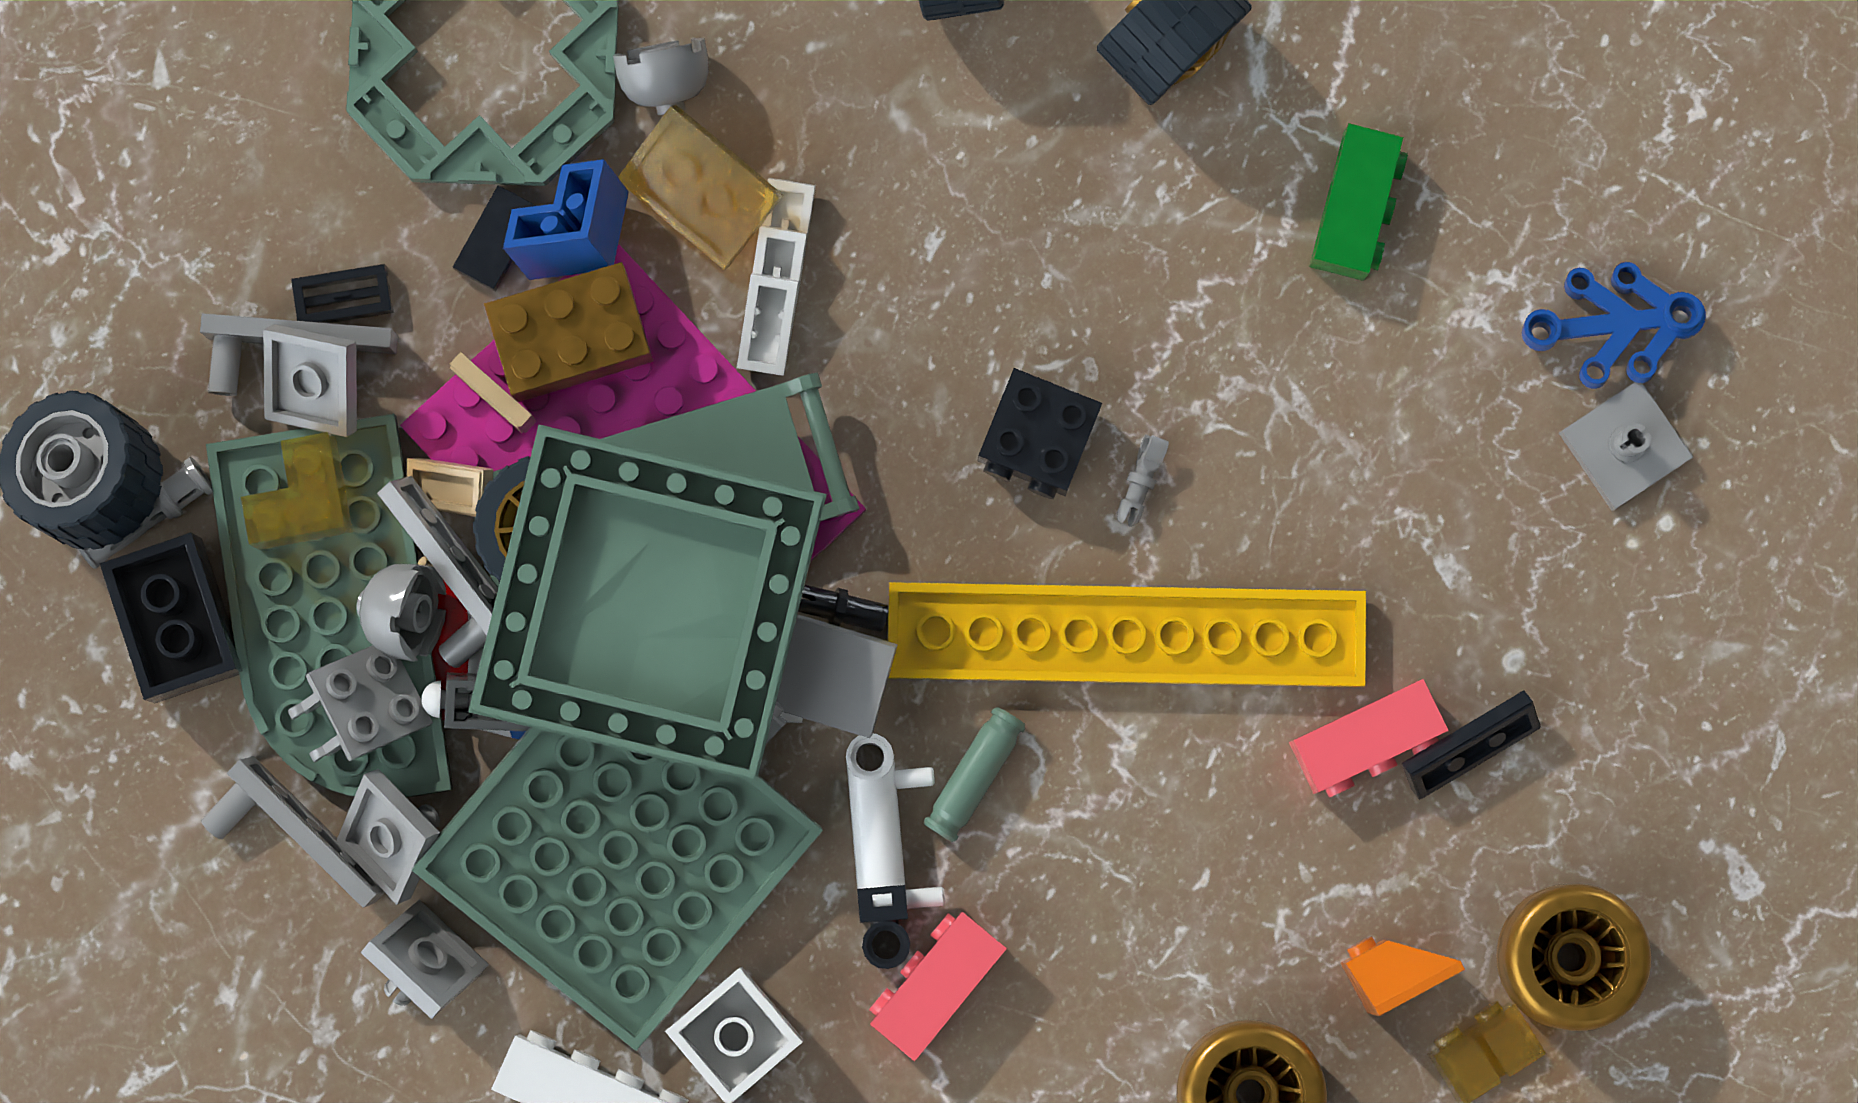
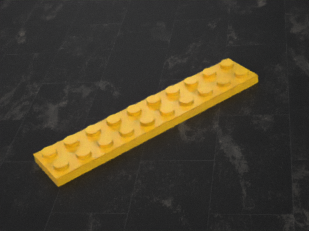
M889 582L888 642L898 644L888 679L1365 687L1366 591Z

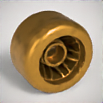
M1556 885L1531 894L1510 913L1501 929L1497 944L1496 958L1499 977L1513 1003L1533 1020L1549 1027L1564 1030L1588 1031L1598 1029L1624 1016L1641 997L1648 982L1651 969L1649 939L1637 914L1616 895L1591 885ZM1566 943L1573 944L1580 956L1577 966L1570 971L1564 970L1557 959L1559 949Z
M1235 1021L1211 1030L1199 1039L1188 1052L1178 1075L1177 1103H1239L1236 1098L1237 1087L1241 1082L1248 1079L1257 1081L1261 1087V1097L1257 1103H1327L1324 1074L1310 1048L1288 1030L1261 1021Z

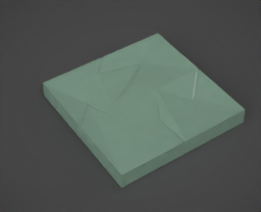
M538 425L468 712L757 782L826 494Z

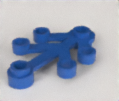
M1623 262L1614 269L1611 276V285L1615 291L1621 294L1634 292L1654 308L1637 311L1595 281L1593 274L1588 269L1575 268L1569 272L1564 282V289L1567 295L1577 300L1586 298L1607 314L1560 320L1550 310H1535L1527 316L1523 324L1522 338L1531 349L1546 351L1554 347L1558 340L1612 334L1596 356L1588 358L1583 363L1579 372L1583 385L1591 389H1597L1606 383L1610 375L1611 366L1640 330L1659 328L1645 350L1633 354L1626 366L1627 375L1632 381L1646 383L1652 379L1657 370V362L1676 338H1691L1701 330L1706 319V312L1702 302L1694 295L1686 292H1677L1669 295L1641 275L1638 266L1631 262ZM1628 272L1633 276L1634 282L1632 284H1624L1619 280L1618 274ZM1576 277L1582 278L1587 282L1588 287L1584 290H1578L1572 285L1571 280ZM1673 312H1685L1689 321L1687 323H1678L1673 318ZM1536 327L1544 328L1548 332L1549 337L1545 340H1539L1533 336L1532 330ZM1634 362H1646L1650 371L1645 374L1637 372L1634 368ZM1591 366L1598 367L1602 371L1603 377L1600 379L1591 378L1587 374V368Z

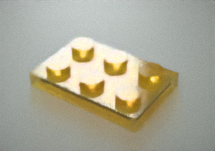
M677 105L669 107L618 176L619 180L630 192L723 270L730 267L784 196Z

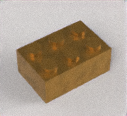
M622 262L484 303L510 394L517 402L653 362L629 278Z

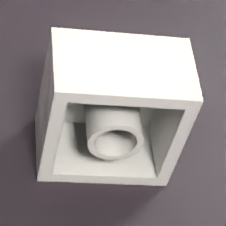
M743 967L738 968L665 1031L725 1103L734 1102L804 1041Z

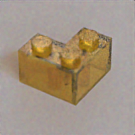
M329 432L280 441L288 488L241 497L248 543L260 550L352 533L337 439Z

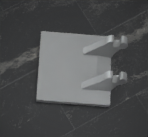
M373 645L306 674L305 676L314 693L288 710L291 719L295 720L303 713L308 714L323 705L337 733L331 740L309 753L314 763L326 755L327 757L333 755L340 749H343L348 761L354 760L428 727L433 723L429 714L423 708L422 700L401 659L383 654Z

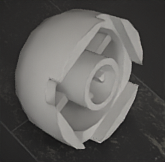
M692 38V44L679 45V40L627 50L629 60H627L626 55L614 54L613 59L621 89L636 104L656 107L658 115L686 110L684 101L697 96L704 88L708 77L709 63L705 38Z
M393 564L375 574L366 588L360 593L357 600V614L360 617V624L367 641L383 654L398 659L418 661L417 655L427 656L435 647L440 638L446 610L438 609V594L446 595V587L443 578L434 567L420 564Z

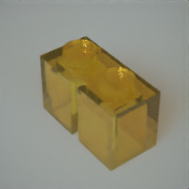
M1497 1000L1474 1014L1477 1023L1461 1032L1458 1026L1433 1041L1437 1048L1427 1055L1458 1103L1472 1102L1502 1083L1500 1080L1502 1076L1507 1074L1511 1077L1547 1054L1515 1004L1507 1003L1501 1006Z

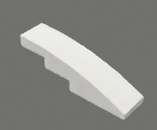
M768 178L737 363V368L784 376L816 185Z

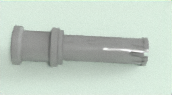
M191 456L184 461L185 466L161 482L160 486L162 488L159 497H157L154 503L153 511L149 517L147 516L140 524L141 527L134 533L127 535L123 541L115 545H107L102 549H79L84 559L92 568H98L100 566L99 563L108 560L112 555L125 548L165 518L172 519L183 514L182 508L203 493L208 495L213 493L211 480Z

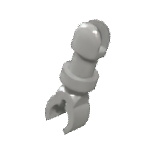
M1146 434L1137 455L1135 472H1129L1127 481L1131 483L1126 497L1121 500L1117 511V520L1120 523L1125 521L1130 508L1132 511L1128 520V526H1135L1139 522L1144 510L1143 502L1148 489H1154L1156 480L1152 478L1165 457L1169 441L1153 435L1149 436Z

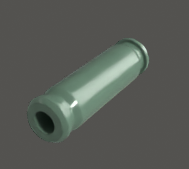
M999 707L993 708L991 711L993 715L990 720L983 724L934 803L933 812L930 817L926 816L924 819L925 826L951 842L957 841L959 837L957 835L958 832L966 826L1012 752L1019 733H1023L1026 729L1025 723Z

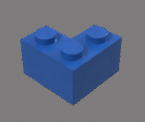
M604 159L562 165L554 204L512 209L503 249L529 280L584 274L613 265L629 191Z

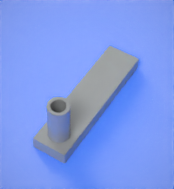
M204 313L201 316L200 333L207 339L213 340L208 393L214 395L237 396L242 342L264 344L263 329L273 324L356 341V351L397 353L398 335L392 328Z
M412 476L390 481L377 494L472 616L467 623L439 646L443 659L452 667L459 668L485 645L498 587Z
M254 756L240 759L227 772L236 783L201 819L203 826L213 836L223 839L257 803L363 908L376 903L385 893L336 842L337 838Z

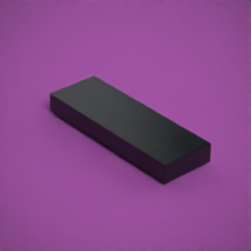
M1525 690L1402 762L1401 764L1410 788L1419 800L1425 798L1539 730L1541 725L1534 703Z

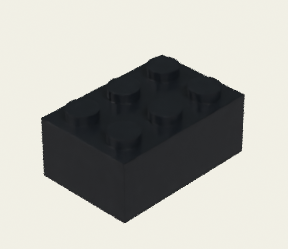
M190 532L99 563L145 701L158 703L237 676L239 672L243 671L235 648L234 634L201 537Z

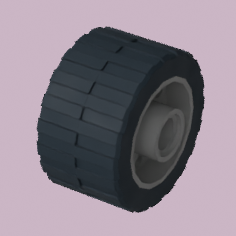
M79 391L54 393L46 396L45 399L39 402H34L21 416L19 415L12 423L13 426L2 441L0 488L2 489V497L5 503L14 510L13 513L21 520L72 548L82 550L84 548H91L95 550L123 541L127 535L134 533L141 527L140 524L147 516L149 517L154 509V503L160 495L163 465L160 461L161 453L158 445L152 440L153 436L130 416L106 400L104 401L99 396L89 392L86 394Z

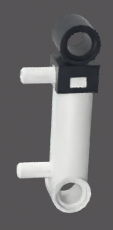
M873 733L871 738L859 735L851 741L847 748L846 763L860 923L870 922V928L863 937L862 949L864 956L870 964L882 969H891L904 962L910 950L908 933L899 925V919H908L907 909L944 906L945 892L943 887L906 890L897 789L933 786L935 784L934 769L932 767L895 770L894 754L891 745L884 737ZM865 745H875L883 751L884 762L877 770L865 771L857 764V753ZM885 930L895 933L901 943L898 954L890 959L880 958L875 954L872 947L875 935Z

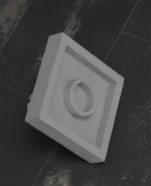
M276 324L263 329L265 419L344 437L357 431L356 341Z
M1634 382L1559 432V435L1611 511L1617 509L1693 458L1643 383Z
M379 769L363 775L336 842L398 905L411 899L420 877L412 871V868L437 840L440 832L436 827H439L440 818L436 810L430 805L425 804L417 809Z
M420 900L370 940L361 951L389 979L384 985V992L388 998L399 988L401 991L393 999L395 1004L405 1006L412 1000L431 1019L473 983L489 965Z

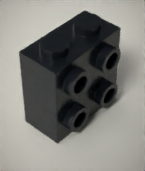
M1013 368L977 461L985 464L983 471L995 478L1010 482L1013 475L1030 482L1027 489L1049 499H1054L1056 493L1066 496L1102 403Z

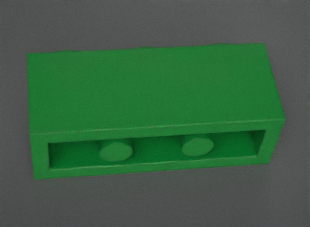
M1348 123L1341 139L1309 267L1361 281L1365 280L1370 269L1378 271L1385 248V243L1377 241L1382 224L1390 225L1397 199L1389 196L1393 179L1401 181L1408 153L1400 151L1404 137Z

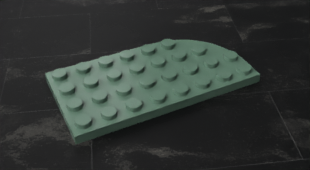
M395 414L358 419L357 431L348 437L302 428L206 444L235 648L243 670L239 672L240 681L250 715L261 735L265 737L283 761L297 773L327 789L355 797L363 775L379 769L406 798L453 790L441 709L440 718L429 715L433 722L430 726L354 760L348 761L343 749H340L329 757L326 755L315 763L309 753L337 735L323 705L308 714L303 713L295 720H292L288 713L290 708L301 703L314 693L305 676L306 674L372 646L367 641L360 624V617L357 614V600L374 575L383 568L393 564H418L416 543L377 494L390 481L406 477L397 416ZM432 652L427 656L417 655L418 661L401 659L420 698H422L424 689L430 683L436 681Z

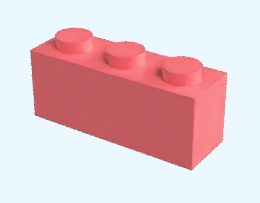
M1421 679L1289 742L1313 794L1325 790L1330 798L1355 786L1351 778L1352 776L1367 769L1372 777L1379 775L1398 765L1394 756L1409 749L1416 755L1439 741L1437 736L1449 730L1424 679Z
M963 912L956 919L949 913L944 917L930 935L937 941L926 956L917 950L899 972L907 978L895 993L886 988L869 1009L875 1015L870 1025L914 1062L1007 949Z

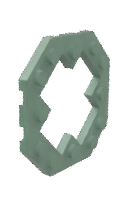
M351 0L352 24L350 27L348 59L350 70L346 111L412 182L546 186L561 172L562 165L570 164L614 123L616 69L613 55L617 54L619 0H563L582 21L549 50V53L579 87L513 148L480 115L444 146L385 84L395 72L418 52L416 47L387 18L406 0Z

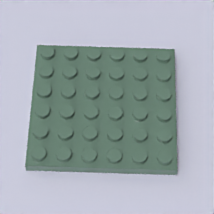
M530 727L442 830L437 840L412 867V871L637 1051L820 835L823 829L759 775L756 782Z

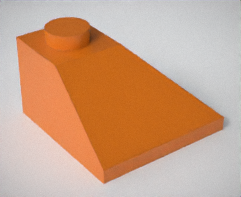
M1372 936L1348 948L1347 952L1350 958L1341 962L1368 1014L1381 1016L1465 970L1460 960L1389 940H1381L1375 943Z

